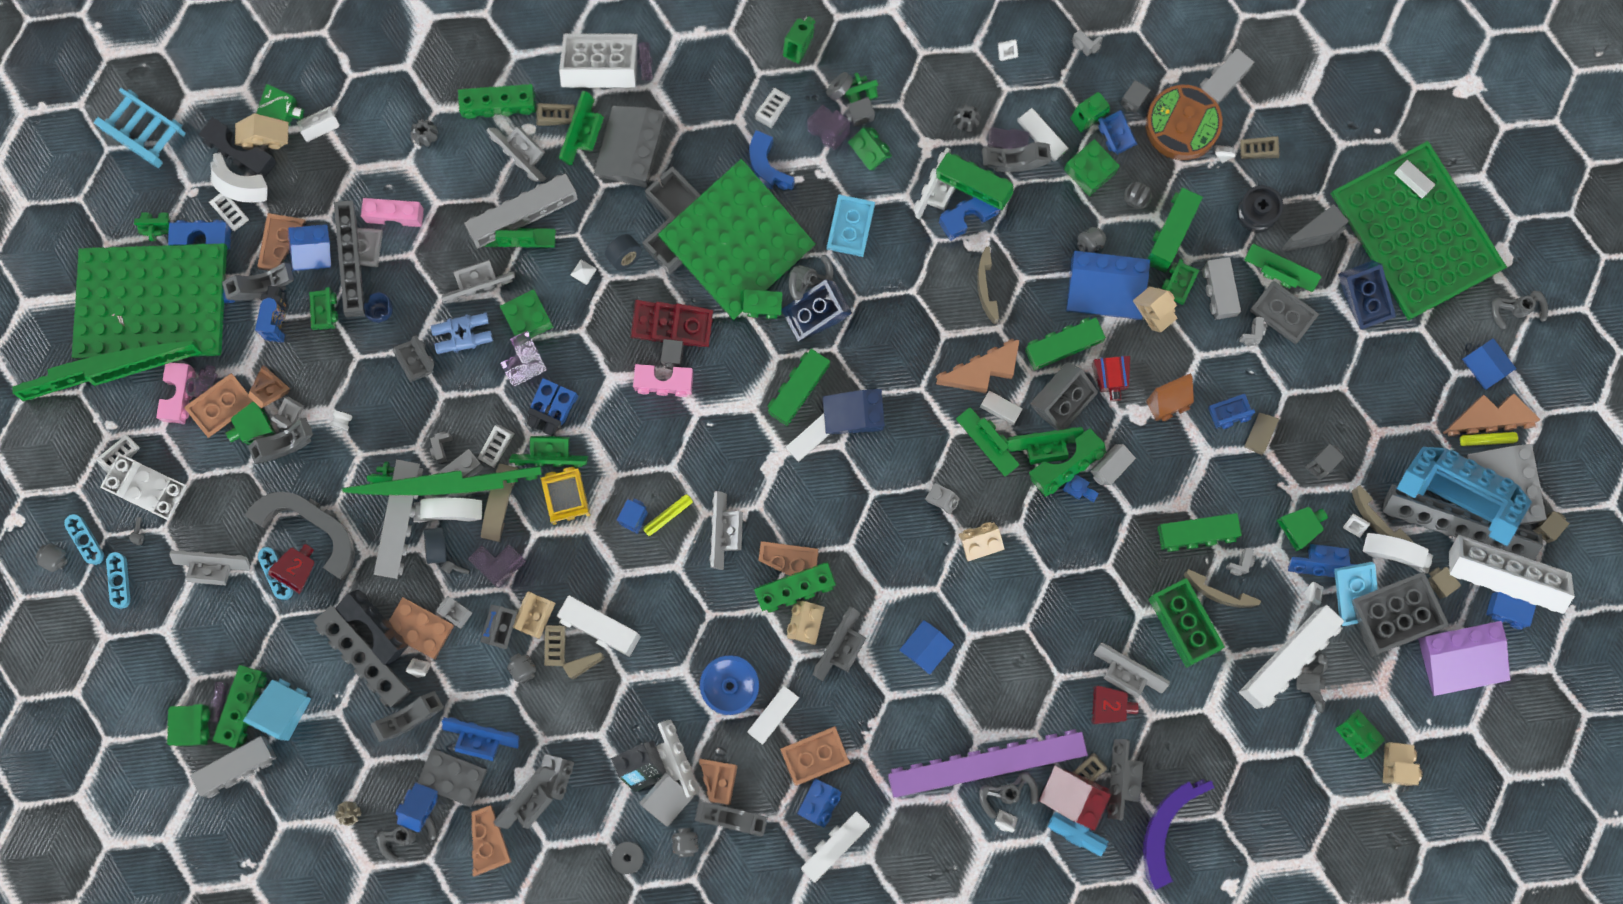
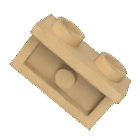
M987 522L982 524L981 527L969 528L964 530L963 533L958 534L967 561L1004 550L999 528L994 522Z
M527 592L516 615L513 628L540 639L556 603Z
M797 601L792 607V618L787 627V638L816 645L825 607L806 601Z

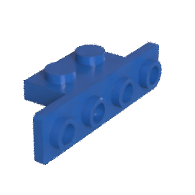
M1310 544L1308 548L1309 559L1292 557L1288 565V572L1335 577L1334 569L1357 564H1350L1349 549Z
M443 717L442 719L443 730L460 734L455 746V752L493 761L499 744L517 749L519 747V736L512 732L505 733L497 731L492 727L485 728L472 722H461L456 718Z

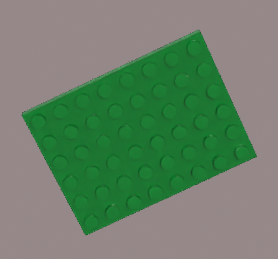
M1429 141L1330 193L1371 261L1382 264L1388 288L1408 321L1507 268ZM1406 160L1411 162L1435 184L1423 198L1394 174Z
M222 243L80 248L78 254L72 359L82 360L132 348L193 341L200 348L201 353L194 356L221 355L224 314V287L222 282L225 281L227 245ZM117 316H122L125 326L119 323Z

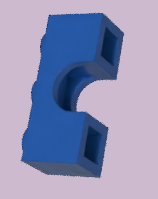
M973 197L969 201L964 200L960 202L957 208L953 210L948 209L944 211L939 219V224L948 239L952 241L966 233L968 227L964 221L966 215L974 214L984 223L998 215L1000 209Z
M177 220L176 223H169L168 245H193L194 240L198 236L204 235L206 236V244L224 243L227 245V250H230L231 227L222 220H214L213 222L196 220L195 223Z

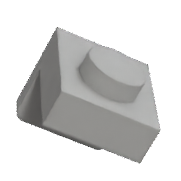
M1079 29L1074 34L1072 42L1077 50H1081L1088 56L1092 52L1096 53L1101 48L1103 38L1099 36L1092 42Z
M1256 317L1252 321L1251 334H1243L1239 342H1244L1247 346L1259 344L1262 336L1266 333L1264 318Z
M286 397L278 414L272 416L271 420L278 427L288 429L299 419L304 406L292 398Z
M440 432L435 434V437L430 438L433 447L430 448L433 459L443 463L447 459L442 443L452 441L453 439L449 433Z
M936 483L925 498L927 502L943 509L948 514L952 513L960 500L953 491Z
M1249 548L1242 550L1239 565L1229 563L1226 569L1236 576L1248 573L1249 567H1252L1255 561V556H1253L1254 550Z
M449 596L444 599L436 611L460 629L472 614V612Z

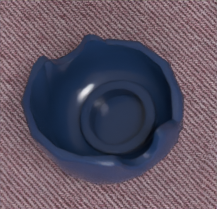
M377 292L371 294L368 303L364 304L365 316L371 322L382 323L392 315V302L385 293Z

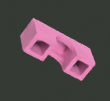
M363 198L361 217L366 223L385 224L386 220L400 222L403 226L422 227L424 209L419 202Z
M165 364L163 381L168 385H175L176 394L168 400L159 399L156 418L162 422L185 424L186 419L189 417V413L184 407L192 399L193 392L191 386L196 377L194 368L189 364Z
M635 364L633 387L635 391H638L637 393L649 394V392H657V395L661 396L673 393L678 397L692 395V368L673 367L671 378L667 381H660L655 377V366Z

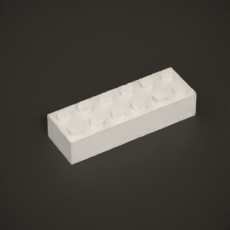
M1461 535L1457 536L1449 551L1450 575H1453L1455 578L1464 579L1475 585H1482L1495 592H1502L1513 598H1519L1533 605H1540L1551 611L1563 614L1574 598L1572 575L1569 572Z
M1328 605L1318 608L1239 693L1255 709L1269 707L1276 700L1274 696L1279 692L1285 691L1290 685L1288 681L1292 678H1297L1302 673L1301 667L1305 664H1310L1315 659V652L1323 650L1329 644L1328 639L1336 636L1342 630L1341 625L1345 621Z

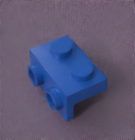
M1120 110L1105 119L1102 117L1098 119L1100 123L1098 128L1102 135L1106 136L1108 140L1106 145L1110 151L1120 154L1138 144L1123 111Z
M1245 394L1208 407L1216 428L1222 427L1227 429L1232 427L1234 422H1247L1255 414V410H1251Z
M815 778L797 814L824 828L830 821L831 814L839 803L842 792Z

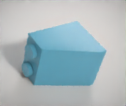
M279 679V681L272 680L249 711L244 722L277 739L289 741L312 698L306 696L308 692L298 687L296 690L290 688V683L283 679Z

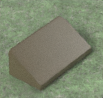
M1259 413L1244 447L1260 455L1264 454L1279 418Z

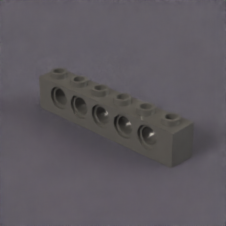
M353 201L334 202L344 314L346 318L365 316L355 205Z
M330 605L314 620V623L317 625L315 629L322 636L326 635L330 639L328 643L334 650L339 649L341 651V658L348 665L351 663L355 667L353 671L361 679L364 677L368 681L367 687L373 693L377 691L381 696L379 700L386 707H397L412 693L388 664L383 665L372 652L373 648L350 622L345 621L334 606ZM335 625H339V632L333 635L332 628ZM352 639V646L346 649V640ZM364 653L365 660L359 663L357 660L358 655ZM377 667V676L371 677V669ZM390 681L391 689L385 692L383 685L385 682Z

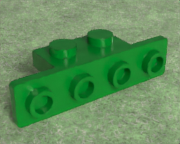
M582 91L560 151L559 158L567 165L573 164L577 149L593 150L604 119L601 114L590 113L595 98L587 91Z
M519 228L515 231L496 230V240L482 247H555L556 231L555 229Z
M1256 244L1251 245L1245 257V261L1261 268L1264 277L1270 280L1276 278L1281 281L1280 284L1287 288H1291V286L1296 288L1298 285L1313 292L1321 278L1320 274Z
M968 408L956 418V421L1004 477L1019 466V463L1008 452V440L1004 435H999L995 431L996 426L991 420L980 419L972 408Z
M1073 427L1064 430L1008 437V452L1027 450L1030 465L1043 463L1044 461L1066 460L1069 456L1066 444L1076 443L1075 439L1084 433L1083 427Z
M531 436L530 454H512L509 459V463H515L517 466L532 463L534 466L553 464L555 467H562L564 464H571L573 467H583L588 462V456L569 455V437Z

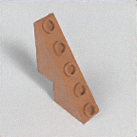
M1008 340L999 349L994 347L988 350L987 354L982 357L980 355L970 359V363L966 365L961 363L955 366L953 371L949 373L945 371L936 376V384L986 393L990 375L1012 379L1019 340Z
M1515 394L1507 397L1498 407L1483 395L1458 417L1443 434H1448L1451 437L1460 435V432H1467V435L1479 433V430H1486V433L1498 431V428H1505V431L1517 429L1518 426L1529 429L1536 427L1535 423L1541 419Z

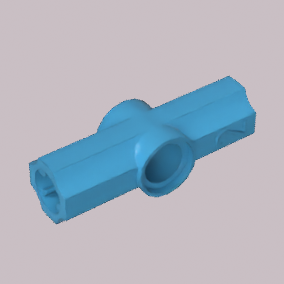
M1057 812L1053 814L1047 826L1054 832L1066 837L1065 839L1079 847H1084L1100 857L1109 842L1091 832L1089 828L1073 822Z

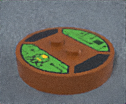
M1191 85L1172 86L1162 91L1153 100L1146 116L1147 136L1155 149L1166 157L1175 160L1196 159L1207 153L1218 139L1222 129L1221 110L1217 102L1201 88Z

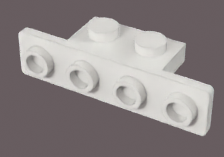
M946 148L944 153H940L936 169L938 168L946 153L948 152L951 154L949 148ZM935 168L931 171L928 185L925 184L923 187L921 200L915 203L914 211L918 219L921 218L927 204L945 210L955 190L954 187L937 179Z
M671 720L658 723L664 743L656 747L667 774L675 781L680 780L687 798L699 794L698 783L694 779L690 763L687 761L675 726Z
M855 812L841 828L836 826L829 833L831 838L827 842L822 840L815 847L817 852L802 866L801 870L813 882H816L870 827V824L858 812Z

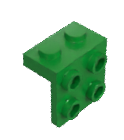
M194 704V706L169 707L167 744L169 746L208 745L209 706Z

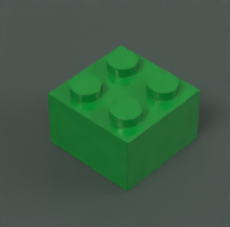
M1094 139L1067 162L1064 171L1090 197L1117 173L1120 165Z
M534 289L500 306L519 344L553 328Z

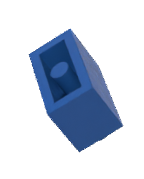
M627 499L617 518L619 524L638 534L648 515L644 503L637 499H633V501Z
M1494 592L1491 595L1486 615L1492 617L1491 620L1495 622H1507L1513 628L1523 629L1531 625L1536 605L1519 598H1513L1502 592Z
M415 783L412 790L408 789L404 804H400L397 808V824L420 832L436 804L438 791Z

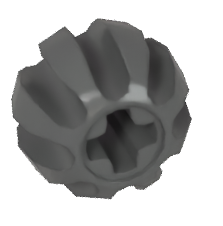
M964 104L961 108L955 110L953 122L955 125H958V130L965 129L966 132H971L972 128L976 129L980 124V113L975 112L977 110L975 106L968 107L967 104Z
M419 119L417 124H412L411 139L419 146L423 144L426 147L431 146L430 143L437 140V126L433 125V122L428 119L425 122L423 119Z
M1140 182L1131 183L1124 193L1125 202L1136 209H1144L1152 199L1151 189Z

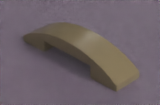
M987 246L983 251L978 267L977 287L980 302L986 315L993 324H998L997 301L989 302L985 270H990L992 266L990 247Z
M499 464L496 473L517 470L519 468ZM503 480L504 488L490 490L483 519L481 538L500 542L504 528L503 522L511 490L515 482L506 483V480Z
M1361 485L1352 490L1353 498L1360 514L1365 521L1370 523L1369 526L1375 532L1414 543L1401 528L1393 532L1368 505L1373 498Z
M1189 569L1184 573V577L1188 579L1189 583L1198 592L1220 604L1250 608L1256 607L1261 603L1260 600L1244 593L1240 594L1237 599L1204 585L1207 577Z

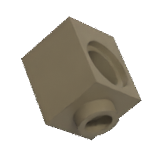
M1556 511L1548 513L1546 515L1547 520L1540 522L1533 530L1535 533L1541 534L1542 539L1547 543L1555 541L1569 525L1565 516Z
M1437 567L1429 573L1431 576L1428 578L1430 586L1440 599L1447 597L1461 586L1458 580L1453 575H1450L1448 567L1442 569Z

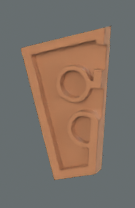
M267 213L258 269L270 271L283 263L290 251L288 228L303 227L306 219Z
M761 541L758 561L787 575H791L816 566L819 549Z
M492 805L472 812L473 877L512 862L500 827L495 826L493 823L496 816Z

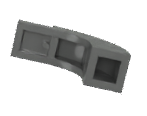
M1034 141L1025 147L1017 149H1000L987 146L982 149L983 167L994 168L996 172L1025 171L1051 162L1050 144Z
M282 263L262 274L253 276L234 275L223 281L222 284L227 300L242 301L261 298V294H267L268 286H277L283 291L286 289L287 284L294 281L290 263Z
M300 418L284 432L270 437L255 439L248 446L254 464L275 460L305 447L311 442L312 428L307 418Z
M433 691L420 696L404 709L373 722L370 726L379 742H382L389 738L393 739L433 717L444 707L436 692Z
M699 801L695 821L763 837L768 817Z

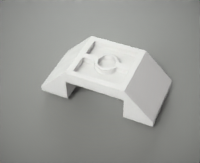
M119 453L100 488L164 519L170 520L188 486Z

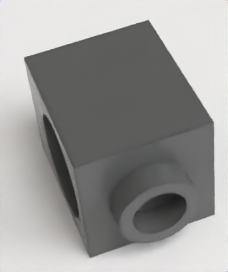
M1134 80L1120 104L1128 112L1136 114L1148 97L1150 89Z
M869 97L847 104L845 115L847 121L852 122L853 128L874 121L875 113Z
M664 339L661 364L666 369L673 370V367H681L684 349L683 341Z

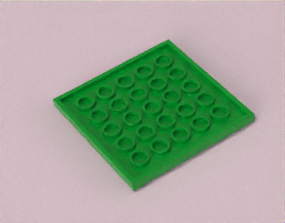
M742 159L734 164L657 234L732 320L743 312L744 290L766 291L816 245Z

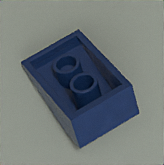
M1370 261L1338 273L1343 293L1360 330L1396 317L1382 264Z
M824 280L806 292L801 300H794L782 309L798 342L839 323L852 314L836 282L831 280Z
M882 389L859 390L822 397L826 434L882 431L885 427Z

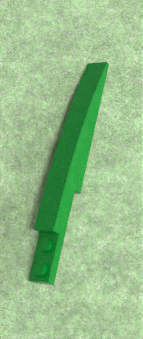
M184 341L102 354L48 369V376H42L38 379L12 386V391L19 399L27 401L88 381L93 386L200 354L201 350L193 341Z
M539 466L463 478L461 470L343 487L342 492L371 495L468 493L504 488L503 480H506V483L518 482V478L526 477V480L537 479V475L542 474L541 467Z

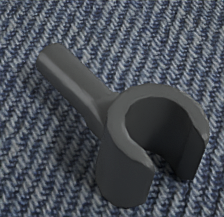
M140 517L136 518L134 532L129 536L130 541L136 545H141L144 540V535L139 534L142 519Z
M449 561L444 562L441 567L448 574L451 573L452 569L464 574H469L470 571L458 567Z

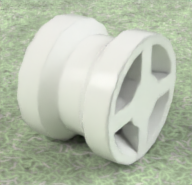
M334 411V418L329 426L338 430L348 431V423L352 420V416Z

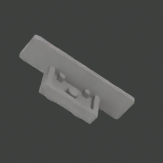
M516 127L508 138L497 128H488L486 130L490 134L491 140L498 143L503 148V152L511 156L515 160V164L528 173L527 176L532 181L544 182L546 180L543 174L535 167V164L545 151L521 127Z
M490 259L455 270L453 273L459 289L443 294L442 300L453 302L459 299L458 296L464 294L466 297L477 293L476 290L482 288L484 291L494 288V284L502 283V285L508 284L515 278V273L512 271L496 277Z
M714 491L712 500L711 568L723 570L724 551L741 550L743 512L726 511L727 494Z
M171 550L169 554L173 564L189 566L186 580L192 583L226 585L231 569L250 570L248 558L242 555L196 553L184 550Z
M1101 643L1094 652L1095 656L1110 664L1103 679L1136 698H1139L1145 685L1163 693L1170 684L1163 676L1131 660L1128 656L1119 653L1109 645Z

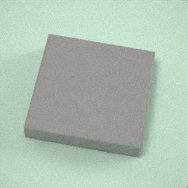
M357 228L361 266L378 267L383 231L380 229Z
M665 773L642 799L640 805L668 827L694 796L687 798L683 787Z

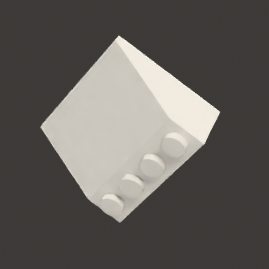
M564 34L559 68L561 87H636L637 34Z

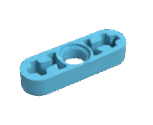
M69 515L65 519L64 525L82 557L89 564H100L104 559V553L85 520L78 515ZM73 520L79 521L76 525L82 531L78 532L77 528L71 526L73 525ZM87 534L89 537L88 543L81 545L80 537ZM88 548H90L93 552L98 553L95 555V560L90 558L92 554L90 550H87Z
M269 547L262 548L258 553V560L275 597L281 600L289 599L293 595V590L281 583L288 590L285 591L286 595L279 594L281 587L278 584H274L279 583V581L272 579L268 575L272 565H270L268 560L264 559L265 553L272 554L270 560L272 563H275L279 560L277 552Z
M114 552L109 554L106 559L109 599L113 607L124 609L130 604L127 559L123 554ZM116 557L121 560L117 563V566L113 564V561L116 560ZM121 575L123 582L121 585L116 586L114 578ZM115 589H124V591H120V596L124 597L121 604L116 602V599L119 598V592L115 591Z

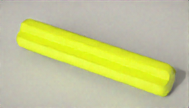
M1516 432L1462 435L1460 437L1461 446L1506 444L1518 441V434Z
M685 494L644 526L643 530L645 533L651 536L691 505L693 501L690 496Z

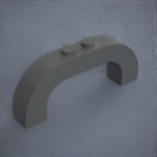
M274 492L258 499L244 516L265 529L278 513L283 511L297 512L327 532L332 538L333 553L323 568L343 581L349 574L355 559L353 538L348 529L338 520L334 519L336 516L328 509L322 511L318 508L320 504L310 498L307 501L294 493Z

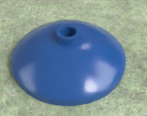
M723 656L713 660L705 668L700 679V692L703 700L713 711L723 715H736L744 712L754 703L759 691V680L755 669L746 660L737 656ZM728 683H733L734 688L732 690L726 688Z

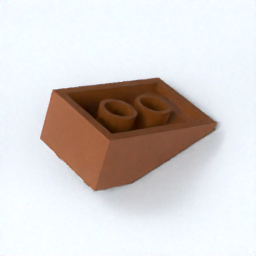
M1191 373L1156 388L1146 400L1155 421L1162 419L1164 422L1173 417L1172 414L1178 411L1182 414L1190 410V406L1194 402L1193 376Z

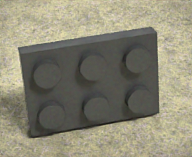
M1274 280L1250 309V312L1257 317H1263L1265 323L1295 345L1319 315V313Z
M432 748L418 784L438 791L437 794L473 807L487 769Z

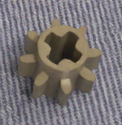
M351 801L342 802L338 805V811H335L336 820H339L340 825L343 824L345 826H351L358 822L357 816L361 815L360 807H357L356 802L353 803Z

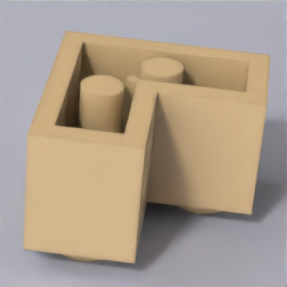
M254 113L236 123L235 145L242 146L246 150H251L262 144L269 146L271 149H280V147L288 144V122Z
M1148 287L1133 300L1153 331L1162 332L1177 319L1174 313V308L1177 306L1174 302L1175 298L1168 290Z
M1385 743L1383 783L1405 786L1419 784L1422 778V771L1419 769V764H1413L1417 757L1414 745Z

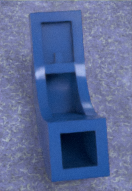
M756 130L749 149L750 163L754 174L771 190L775 183L781 189L792 190L795 185V178L775 170L767 160L773 145V137Z

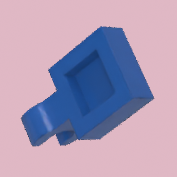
M1075 475L1063 488V491L1080 500L1081 496H1084L1094 502L1099 494L1087 488L1090 482L1078 475Z

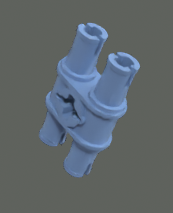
M483 313L474 316L466 314L463 317L449 318L447 322L431 325L433 336L446 333L452 335L451 340L434 343L436 353L441 354L450 351L458 353L469 348L475 349L480 344L493 342L491 331L478 334L472 332L473 327L489 324L488 314ZM461 327L465 331L463 339L459 335L461 334Z

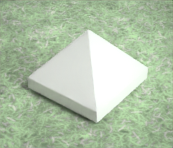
M1016 39L998 43L1000 61L1018 57Z
M1214 146L1216 156L1222 163L1235 157L1232 147Z
M580 260L571 276L587 285L597 269Z
M1352 514L1343 528L1361 537L1370 523Z
M1312 582L1304 593L1308 601L1320 606L1324 588L1316 582Z
M412 658L406 672L417 678L424 677L431 663Z
M999 810L995 824L1002 831L1013 832L1018 818Z

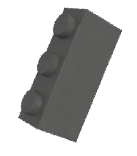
M1066 362L1030 404L1037 414L1055 430H1064L1095 397L1098 391L1081 368Z

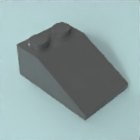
M1333 204L1293 235L1283 246L1282 250L1285 252L1325 244L1329 240L1333 242L1346 230L1344 226L1348 223V220Z

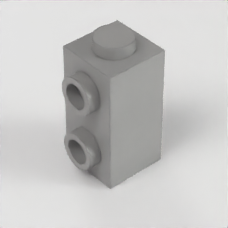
M1115 444L1090 472L1094 475L1093 478L1098 484L1112 485L1136 458L1124 444Z

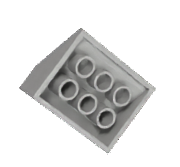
M1532 444L1510 446L1467 455L1468 459L1474 460L1478 465L1492 469L1496 474L1513 480L1528 496L1532 503L1520 525L1535 524L1547 520Z

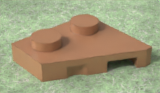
M263 365L250 389L248 397L263 408L288 394L290 388Z
M699 759L704 775V783L707 786L709 801L730 805L737 765Z

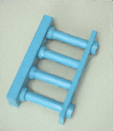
M120 88L119 91L125 97L109 119L103 121L97 117L93 123L106 134L159 169L163 164L158 158L160 156L159 152L175 132L182 136L186 133L181 129L182 125L174 119L170 121L137 99L138 95L133 91H125ZM133 102L140 108L126 126L118 131L114 128L116 121ZM148 112L154 116L153 120L139 138H135L133 141L129 138V133L143 115ZM160 122L169 126L152 149L147 150L144 148V143Z

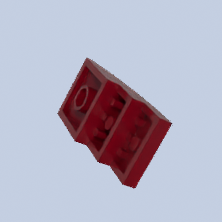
M636 300L630 338L663 343L664 339L683 341V344L687 346L709 347L713 310L679 303L673 305L658 301L652 303Z

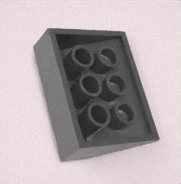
M613 106L594 176L648 188L666 124L665 112L645 107Z
M1424 572L1351 600L1363 641L1371 657L1449 626Z

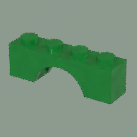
M1091 428L1075 439L1076 452L1070 460L1062 464H1050L1044 461L1029 472L1032 483L1045 497L1056 492L1061 485L1071 481L1075 475L1085 471L1090 464L1100 460L1107 453L1105 443Z

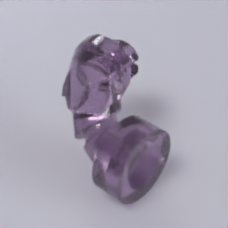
M208 365L206 368L200 369L199 378H189L185 387L187 395L199 397L201 393L210 389L218 377L215 373L216 369Z

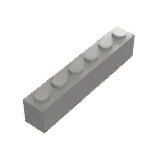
M565 173L554 177L545 184H539L529 192L521 193L512 200H506L502 205L490 208L479 216L471 217L464 224L478 249L496 240V230L515 231L578 200L573 185Z
M396 460L392 480L422 476L423 468H420L418 463ZM389 495L374 575L397 579L398 575L403 574L404 564L401 563L402 556L407 554L408 545L405 544L406 536L410 537L412 526L408 524L410 517L414 518L416 507L412 506L413 499H417L418 495Z

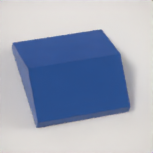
M1494 338L1462 359L1485 390L1516 369Z
M923 620L899 651L930 675L954 644L939 630Z

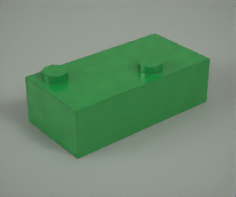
M1183 187L1179 193L1175 192L1171 200L1173 205L1161 230H1157L1152 239L1155 243L1147 258L1150 259V267L1166 273L1199 207L1202 196Z
M1187 578L1153 594L1148 599L1186 668L1225 648Z

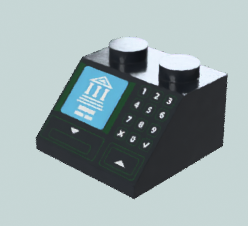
M654 741L643 743L611 758L618 777L634 792L657 783L667 773Z

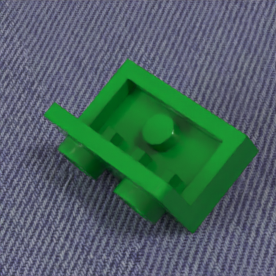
M863 127L848 143L867 168L873 171L886 158L892 157V154L889 152L890 148L888 145L881 142L878 138L879 134L875 129Z
M1180 258L1177 263H1173L1169 271L1172 273L1170 280L1166 278L1162 289L1170 291L1175 298L1174 301L1183 305L1199 270L1184 264L1183 259Z
M326 287L324 291L309 292L311 329L336 328L335 322H338V314L334 304H337L336 293L330 287Z
M744 290L743 313H746L747 317L758 318V315L762 314L766 315L768 319H777V316L782 315L783 292Z
M1359 709L1354 711L1344 723L1336 728V731L1361 759L1372 754L1385 740Z

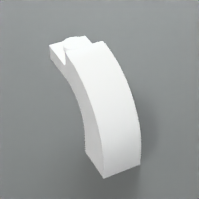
M221 153L213 154V162L210 163L211 183L221 194L241 202L267 201V185L262 174L254 176L237 175L227 168Z
M430 498L414 503L416 507L414 522L421 523L432 520L470 522L482 520V500Z
M1367 533L1363 552L1374 558L1397 561L1428 574L1432 564L1433 555L1428 553V549L1418 544L1387 535Z

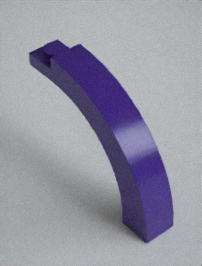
M1204 779L1193 783L1194 787H1192L1190 782H1185L1178 786L1161 801L1151 816L1144 837L1143 861L1147 880L1152 890L1159 889L1173 882L1165 860V838L1171 821L1187 802L1215 788L1211 780L1206 782Z

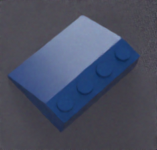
M1074 251L1071 259L1066 311L1142 320V314L1133 300L1147 289L1150 259Z

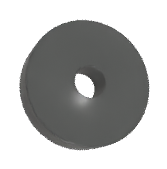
M847 72L838 75L829 85L826 91L827 96L832 100L840 98L850 88L853 78Z
M633 842L621 843L612 853V864L622 874H633L643 865V851ZM626 854L631 856L630 862L624 860Z

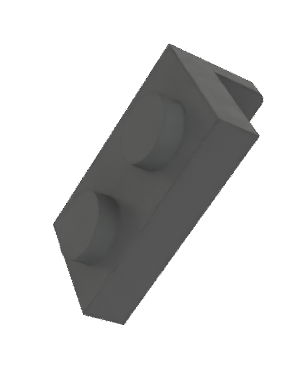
M417 335L413 336L411 341L398 345L392 350L410 382L431 374L434 368L433 359L427 355L424 343L419 340Z
M545 753L541 765L554 768L556 771L545 785V788L552 798L562 800L573 771L574 762Z

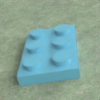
M838 195L827 250L863 257L875 202Z
M1373 562L1334 569L1339 617L1345 621L1342 626L1358 624L1351 600L1378 590L1376 568Z

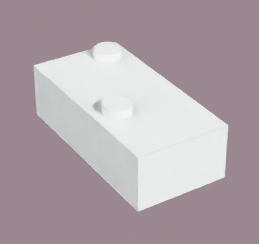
M569 595L557 615L561 619V624L569 628L572 625L596 638V643L604 648L610 646L630 657L641 637L632 629Z

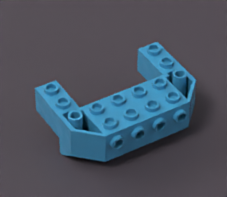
M1422 447L1397 487L1398 490L1413 498L1417 494L1423 496L1426 490H1429L1491 522L1488 529L1491 531L1489 537L1506 546L1510 543L1532 503L1520 486L1514 483L1513 480L1504 478L1496 474L1492 469L1484 468L1474 460L1466 459L1460 456L1458 452L1447 448Z

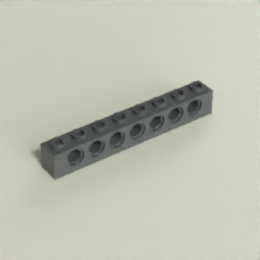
M1393 484L1383 501V513H1386L1388 516L1421 525L1429 530L1433 529L1442 532L1446 536L1457 538L1458 535L1531 560L1536 559L1543 547L1541 534L1518 527L1510 543L1506 546L1489 537L1491 531L1488 529L1491 522L1464 508L1426 495L1417 494L1413 498L1398 490V486Z

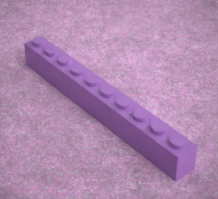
M1075 729L1064 732L1065 736L1057 737L1056 733L1045 736L1046 740L1038 741V738L1026 740L1027 744L1020 746L1018 742L1007 744L1006 749L1000 750L999 746L988 748V752L983 754L978 750L969 752V757L961 758L960 754L949 757L950 761L942 762L941 759L932 760L928 766L918 763L910 765L911 769L903 771V767L891 769L892 773L888 774L892 796L893 798L1087 756L1082 732L1077 733Z

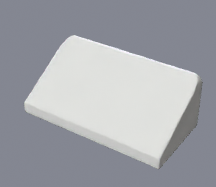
M331 107L297 122L306 142L339 127Z
M1408 160L1394 173L1421 198L1435 186L1432 181Z
M991 391L987 393L980 408L1012 425L1015 424L1022 411L1021 407Z

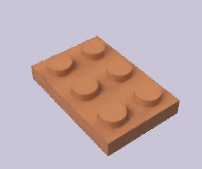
M230 373L184 408L209 438L229 424L231 418L253 402V400L248 397L246 390L235 376Z
M403 597L389 620L393 629L404 638L407 645L433 659H436L454 627L453 624Z
M836 727L780 749L795 786L850 764Z

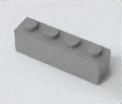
M260 736L191 774L190 777L199 796L211 798L219 793V789L235 785L237 783L236 780L243 777L245 779L255 773L254 770L259 767L263 769L270 766L272 760L277 757L267 737Z

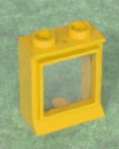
M565 468L564 472L557 474L556 472H549L545 474V477L540 478L550 522L553 525L557 524L556 521L564 519L570 521L574 520L576 516L584 514L591 516L581 473L578 468Z

